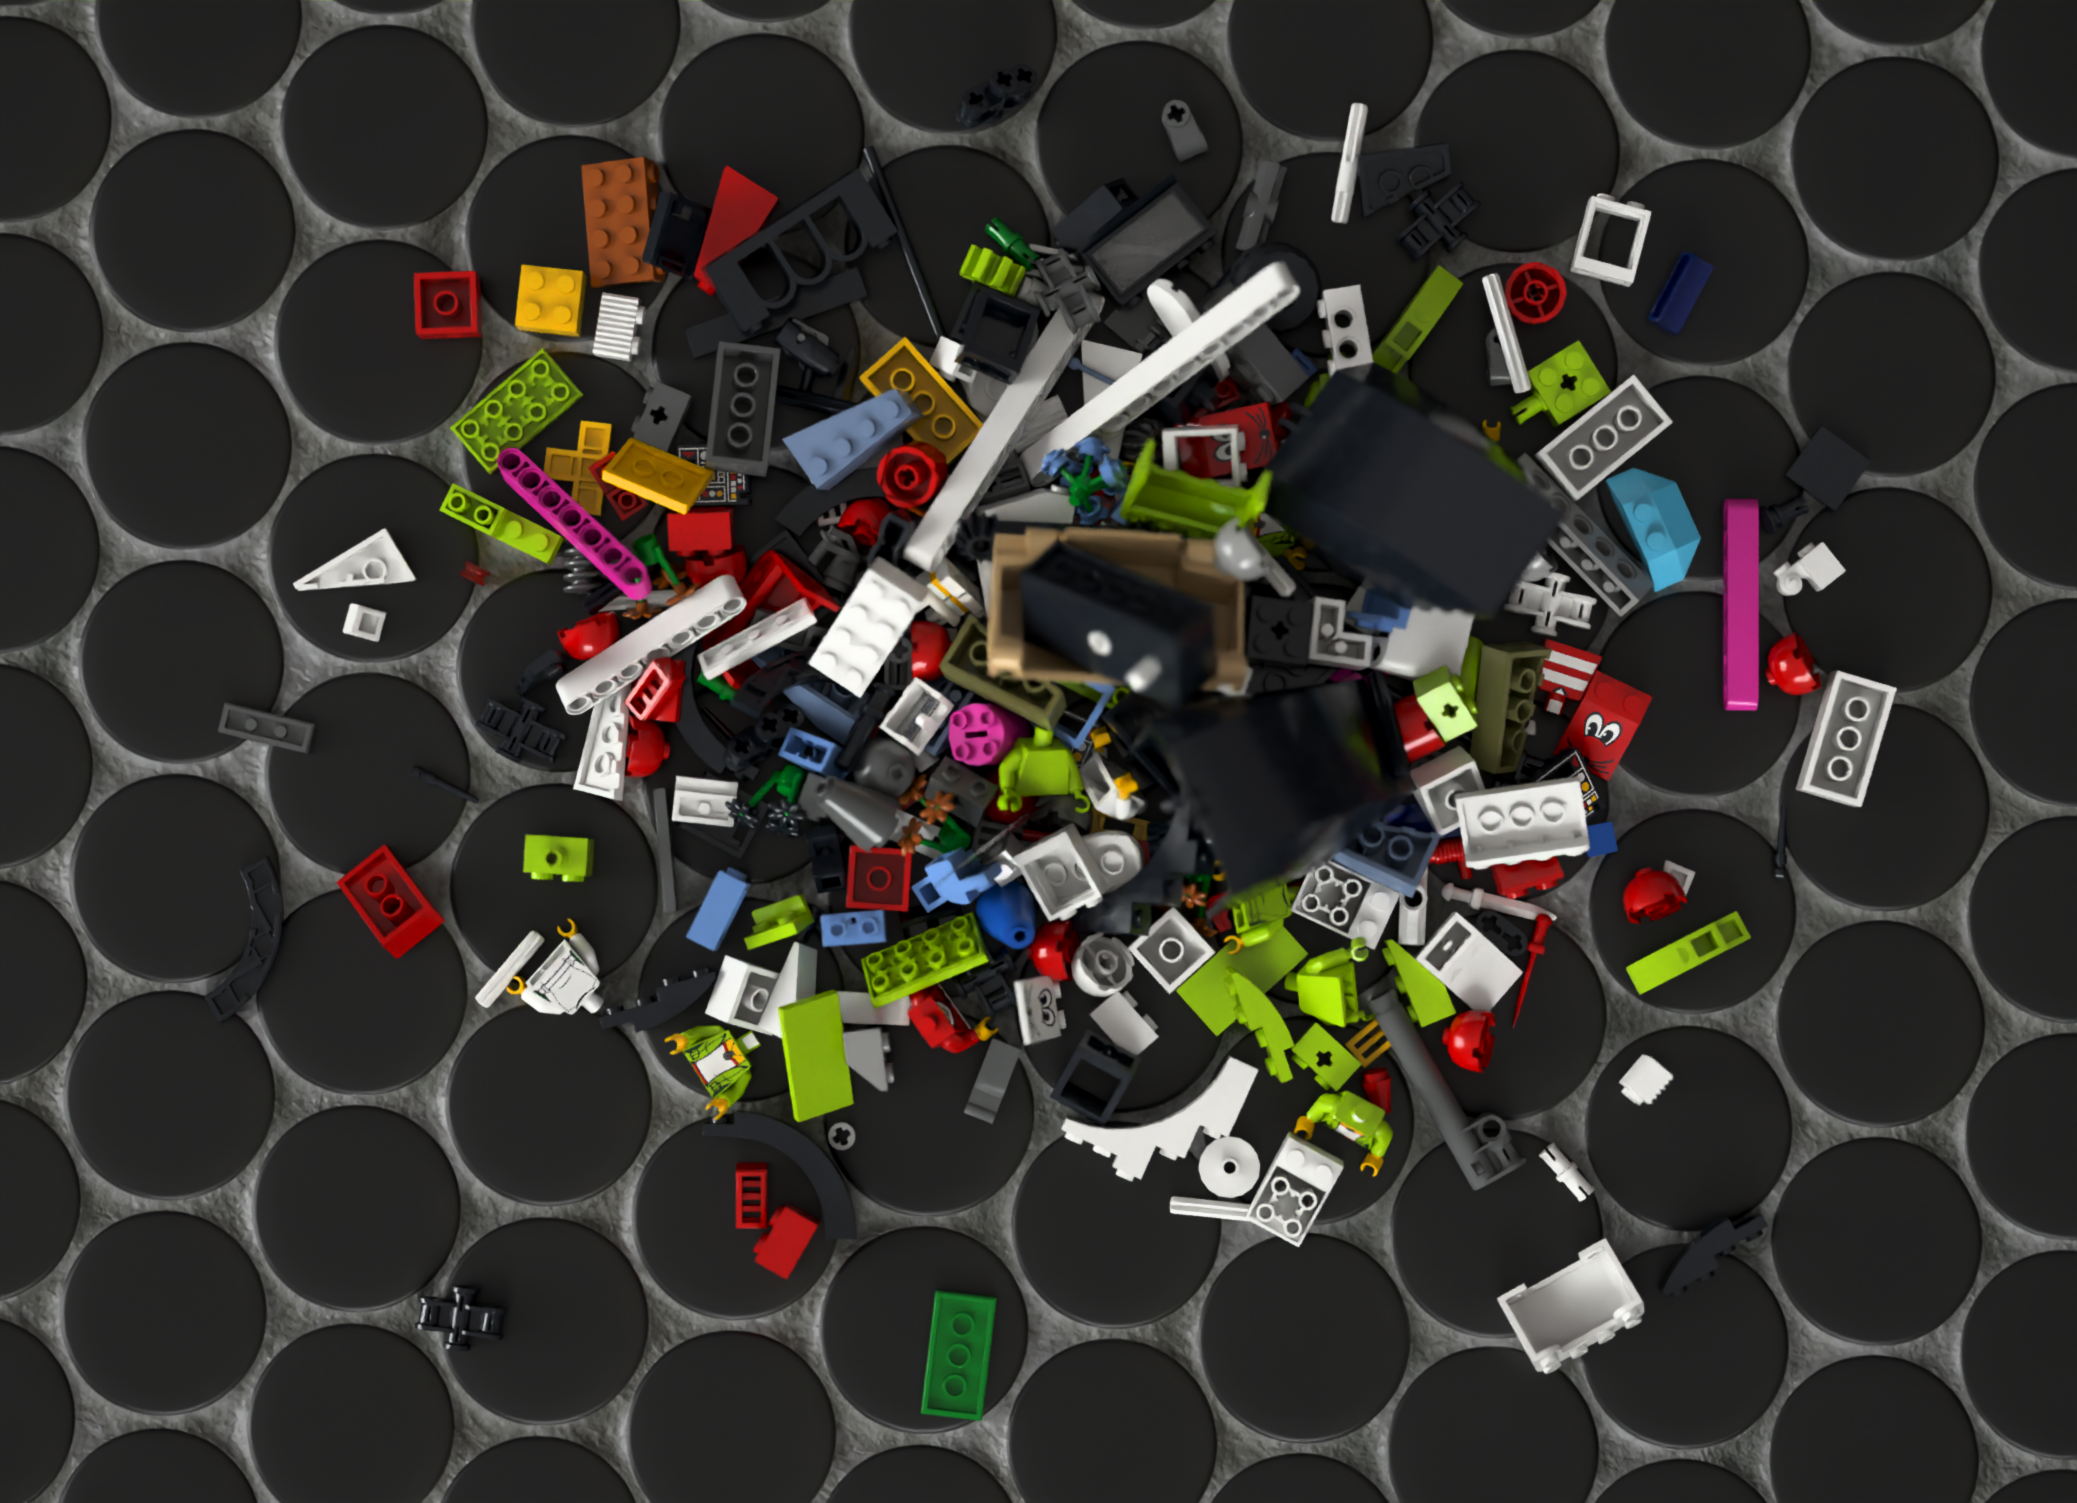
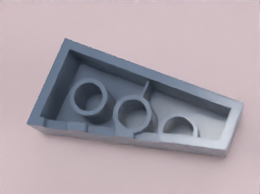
M894 388L782 440L815 487L829 491L922 418L923 414L906 391Z
M1378 821L1330 861L1413 898L1437 847L1441 834L1415 831V828L1405 826L1400 828L1385 825L1384 822Z

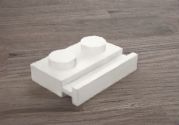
M676 775L671 820L733 827L734 819L729 816L731 811L725 806V802L729 801L732 803L733 798L737 799L738 782Z

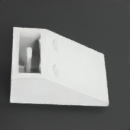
M1328 861L1320 869L1306 875L1291 907V911L1353 940L1357 937H1363L1366 940L1365 946L1375 950L1401 893L1332 861Z
M1452 912L1425 943V946L1413 957L1472 1010L1490 1011L1523 973L1457 912Z
M1289 1131L1244 1218L1299 1247L1344 1168L1343 1160Z

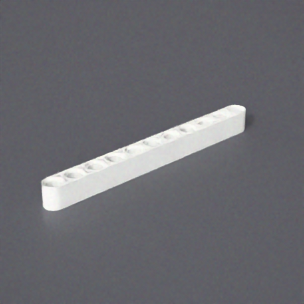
M1277 262L1266 267L1027 448L1020 455L1019 461H1022L1031 485L1042 487L1056 479L1050 474L1046 475L1041 471L1042 461L1047 453L1054 449L1058 451L1063 448L1068 453L1067 457L1069 459L1079 462L1081 458L1078 457L1079 449L1075 447L1076 442L1081 443L1083 439L1093 437L1104 443L1298 296L1300 289L1286 264Z
M1090 291L1087 294L1100 315L1105 298ZM1057 309L1023 362L1020 374L1007 387L908 541L903 553L905 560L930 573L938 568L955 542V534L961 519H968L970 513L974 512L1095 321L1077 329V333L1073 335L1060 309Z

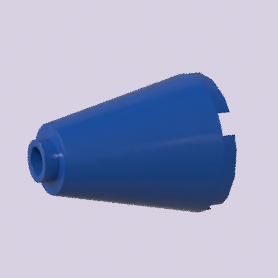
M1012 880L1003 887L995 882L982 896H979L975 913L979 925L987 934L1016 949L1024 948L1032 942L1035 932L1037 904L1033 893L1026 886L1016 880Z

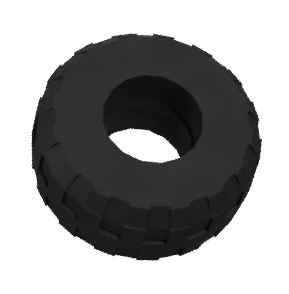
M1279 241L1261 242L1246 249L1237 261L1234 262L1227 283L1231 282L1236 289H1239L1271 264L1277 262L1285 263L1300 289L1299 294L1293 301L1264 323L1274 335L1294 332L1311 319L1317 308V300L1321 299L1322 283L1319 271L1310 257L1301 249Z

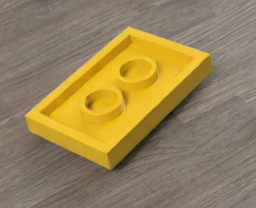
M630 437L603 470L602 480L686 515L711 483L713 471Z

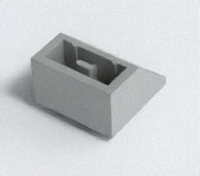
M882 1026L846 1030L843 1032L847 1065L879 1090H888L890 1088L889 1083H894L895 1081L893 1063H887L886 1052L891 1050L889 1032H883Z

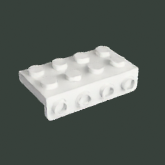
M1579 776L1455 794L1466 867L1485 869L1493 864L1505 863L1507 865H1514L1522 860H1547L1553 856L1563 854L1577 856L1590 849Z

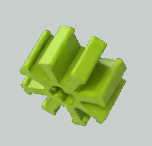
M971 245L959 273L961 277L973 281L972 283L977 281L1014 298L1025 275L1026 268L1013 263V260L1006 256L1000 257L996 255L992 250L987 248L981 249L976 245Z

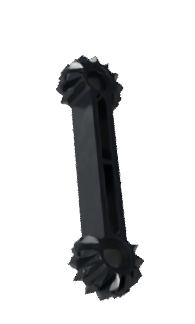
M983 511L981 516L970 513L968 519H961L955 534V541L957 542L960 555H966L968 561L978 559L981 564L985 559L992 562L995 534L1025 535L1027 527L1056 529V531H1065L1067 528L1158 534H1162L1160 527L1153 525L1152 520L1143 523L1140 517L1137 522H1131L1127 519L1124 526L998 521L996 514L988 517Z

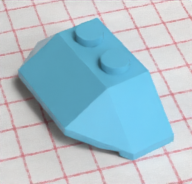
M1631 468L1606 479V485L1645 572L1654 583L1652 586L1654 592L1684 580L1701 537L1677 483L1636 468Z

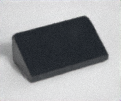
M949 900L928 913L923 905L910 907L908 912L899 911L905 940L924 933L928 929L950 922L959 916H963L960 904Z

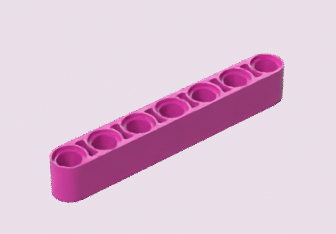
M507 448L498 455L497 464L505 482L618 588L634 600L644 599L651 593L652 582L644 564L522 451L517 448ZM513 465H518L515 469H509ZM538 483V486L529 488L532 484ZM554 502H559L558 505L554 507H549L550 504ZM574 521H580L574 526H569ZM594 540H600L597 544L589 545ZM614 559H621L616 564H609ZM635 578H642L637 583H630Z
M1725 499L1723 508V703L1726 711H1756L1759 700L1758 500Z

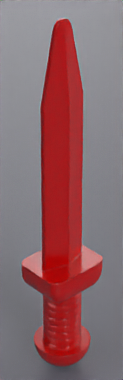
M1544 913L1537 915L1534 919L1537 921L1532 941L1528 942L1526 949L1532 952L1517 1000L1512 1029L1515 1026L1524 1002L1537 953L1542 955L1545 953L1543 943L1548 925H1552V919Z

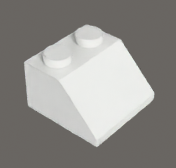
M1461 746L1411 770L1410 773L1417 788L1414 796L1435 833H1439L1441 836L1460 827L1455 794L1486 790L1474 759Z
M1174 906L1150 925L1149 936H1138L1128 945L1131 953L1169 994L1215 953Z
M725 955L705 1014L729 1024L772 1036V1033L758 1027V1023L780 973Z

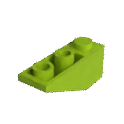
M1393 939L1385 940L1386 948L1382 949L1388 966L1393 964L1395 966L1398 976L1394 977V981L1400 995L1404 993L1407 995L1410 1005L1405 1007L1413 1023L1418 1022L1420 1027H1424L1456 1014L1445 985Z

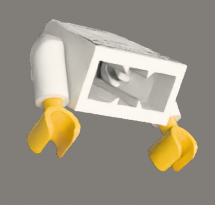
M1103 726L1091 731L1090 735L1095 746L1092 749V757L1079 769L1084 788L1096 810L1126 822L1136 814H1142L1148 806V801L1141 793L1131 774L1107 758V748L1104 745L1110 744L1111 740L1106 727Z
M567 919L572 925L571 931L563 933L559 926L557 930L564 938H569V942L564 939L527 981L524 977L513 976L520 983L517 991L511 986H506V989L510 994H521L522 1000L541 1013L561 1014L565 1011L572 1015L582 1005L593 1014L602 1006L604 1001L594 992L600 984L597 978L600 970L592 946L581 933L577 934L578 927L576 923L571 919Z

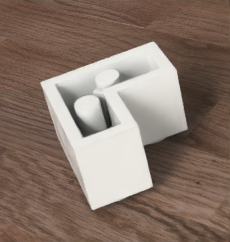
M1314 597L1308 600L1306 603H1312L1313 610L1307 663L1358 671L1368 668L1370 666L1373 636L1343 632L1346 601Z

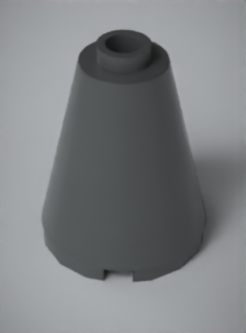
M833 776L820 780L815 787V802L864 851L871 852L870 848L873 846L882 847L890 839L898 826L900 819L895 816L897 808L901 810L902 806L899 799L893 795Z

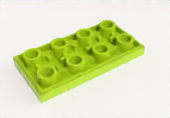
M542 348L452 425L450 429L486 471L492 475L499 469L497 458L503 450L507 448L521 450L584 395Z
M974 912L959 916L950 922L928 929L924 933L907 940H902L893 946L871 953L869 956L861 959L871 1003L875 1009L989 961Z
M1284 926L1269 940L1250 947L1244 945L1237 954L1227 953L1234 951L1238 946L1237 941L1232 939L1176 989V992L1216 1036L1237 1019L1233 1008L1238 1006L1235 996L1229 995L1224 983V979L1228 977L1225 970L1226 967L1232 966L1241 972L1265 994L1308 955ZM1242 933L1237 934L1236 937H1242Z
M832 989L778 1007L794 1119L802 1122L854 1104L849 1066L846 1063L844 1031L838 992Z

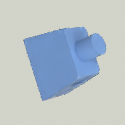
M790 727L779 751V756L825 778L833 776L844 780L848 773L834 765L843 748L832 742ZM809 746L813 748L812 757L804 755L805 749Z

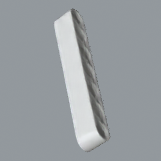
M723 575L716 578L559 679L556 683V689L567 713L577 715L587 711L642 676L653 659L675 655L743 611L747 602L735 577Z

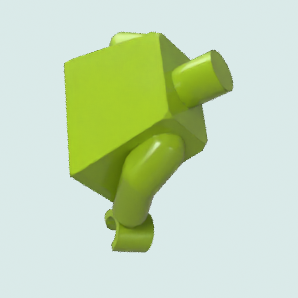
M1036 724L1034 737L1017 739L1013 749L1010 750L1000 763V790L1004 792V795L998 799L997 804L1001 810L1008 809V800H1010L1011 811H1018L1022 805V800L1019 796L1066 795L1068 792L1074 794L1076 800H1083L1086 803V808L1084 809L1075 807L1076 812L1085 813L1090 809L1089 798L1082 795L1081 792L1084 790V785L1079 767L1070 749L1065 747L1058 738L1053 737L1054 729L1050 731Z
M1354 938L1350 944L1351 948L1345 950L1342 947L1312 958L1298 973L1289 972L1287 974L1285 989L1298 992L1299 1008L1302 1012L1316 1017L1326 1026L1338 1025L1345 1027L1349 1023H1357L1359 1018L1364 1021L1375 1019L1374 1013L1365 1015L1364 1010L1358 1011L1354 962L1348 960L1353 958L1356 961H1364L1368 957V949L1356 950L1366 945L1365 938Z

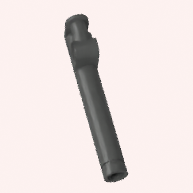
M1387 989L1367 1001L1370 1010L1375 1014V1019L1473 1190L1483 1188L1523 1165L1527 1159L1525 1156L1518 1155L1511 1142L1512 1136L1504 1121L1497 1114L1485 1112L1470 1121L1468 1120L1403 1003L1398 1000L1399 996L1395 989ZM1488 1120H1496L1498 1122V1130L1492 1135L1483 1133V1125ZM1502 1149H1505L1507 1155L1509 1156L1508 1160L1505 1154L1503 1153Z

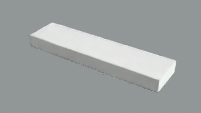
M806 597L699 654L697 657L707 680L709 681L816 623L817 620Z

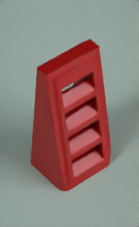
M670 657L653 659L624 703L641 722H648L680 687L686 676ZM647 689H649V691L654 695V697L651 696ZM640 696L648 705L647 707H645L639 700Z
M738 1162L736 1164V1228H767L766 1162ZM743 1176H761V1178H743ZM743 1187H761V1191H743ZM743 1200H761V1204H743ZM743 1212H761V1217H743Z

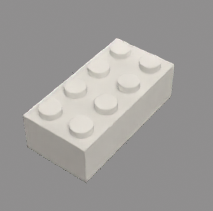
M1632 375L1535 454L1534 457L1560 489L1575 502L1673 422L1635 375Z
M878 556L808 664L858 697H861L931 590Z
M1838 670L1830 672L1795 790L1848 806L1862 807L1897 688Z

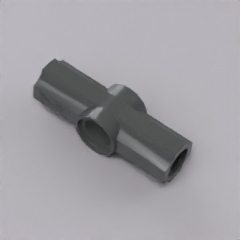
M1270 161L1261 162L1253 192L1250 191L1242 217L1244 222L1235 250L1243 253L1246 249L1255 246V244L1266 242L1269 226L1273 224L1280 201L1277 199L1287 170L1286 167Z

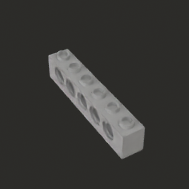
M1524 453L1517 459L1518 463L1529 472L1532 478L1568 514L1550 538L1548 544L1622 617L1643 598L1654 583Z

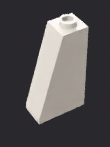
M1082 340L1081 344L1082 364L1115 381L1140 364L1143 355L1142 353ZM1082 371L1084 405L1111 385ZM1125 427L1104 442L1103 446L1111 450L1110 454H1104V456L1109 455L1111 459H1118ZM1104 456L1101 463L1092 464L1100 466L1101 464L1105 463Z

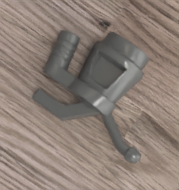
M833 527L830 534L844 540L848 550L822 540L808 557L807 562L816 568L828 552L834 554L835 557L823 574L825 578L822 585L847 595L850 588L854 587L858 566L862 562L868 561L869 555L860 556L853 537Z

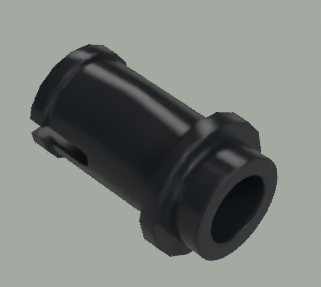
M810 902L807 905L814 918V922L799 933L791 935L806 944L824 912L823 909Z

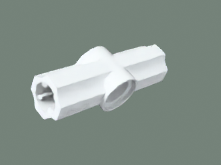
M1428 866L1416 889L1421 895V904L1417 907H1411L1406 904L1404 894L1401 893L1399 896L1398 945L1425 946Z

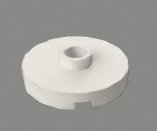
M1224 1136L1220 1137L1219 1140H1213L1205 1147L1200 1155L1198 1169L1201 1180L1209 1191L1220 1197L1233 1198L1244 1195L1253 1188L1259 1178L1260 1163L1257 1153L1248 1142L1239 1137ZM1229 1161L1235 1164V1170L1231 1173L1224 1171V1164Z

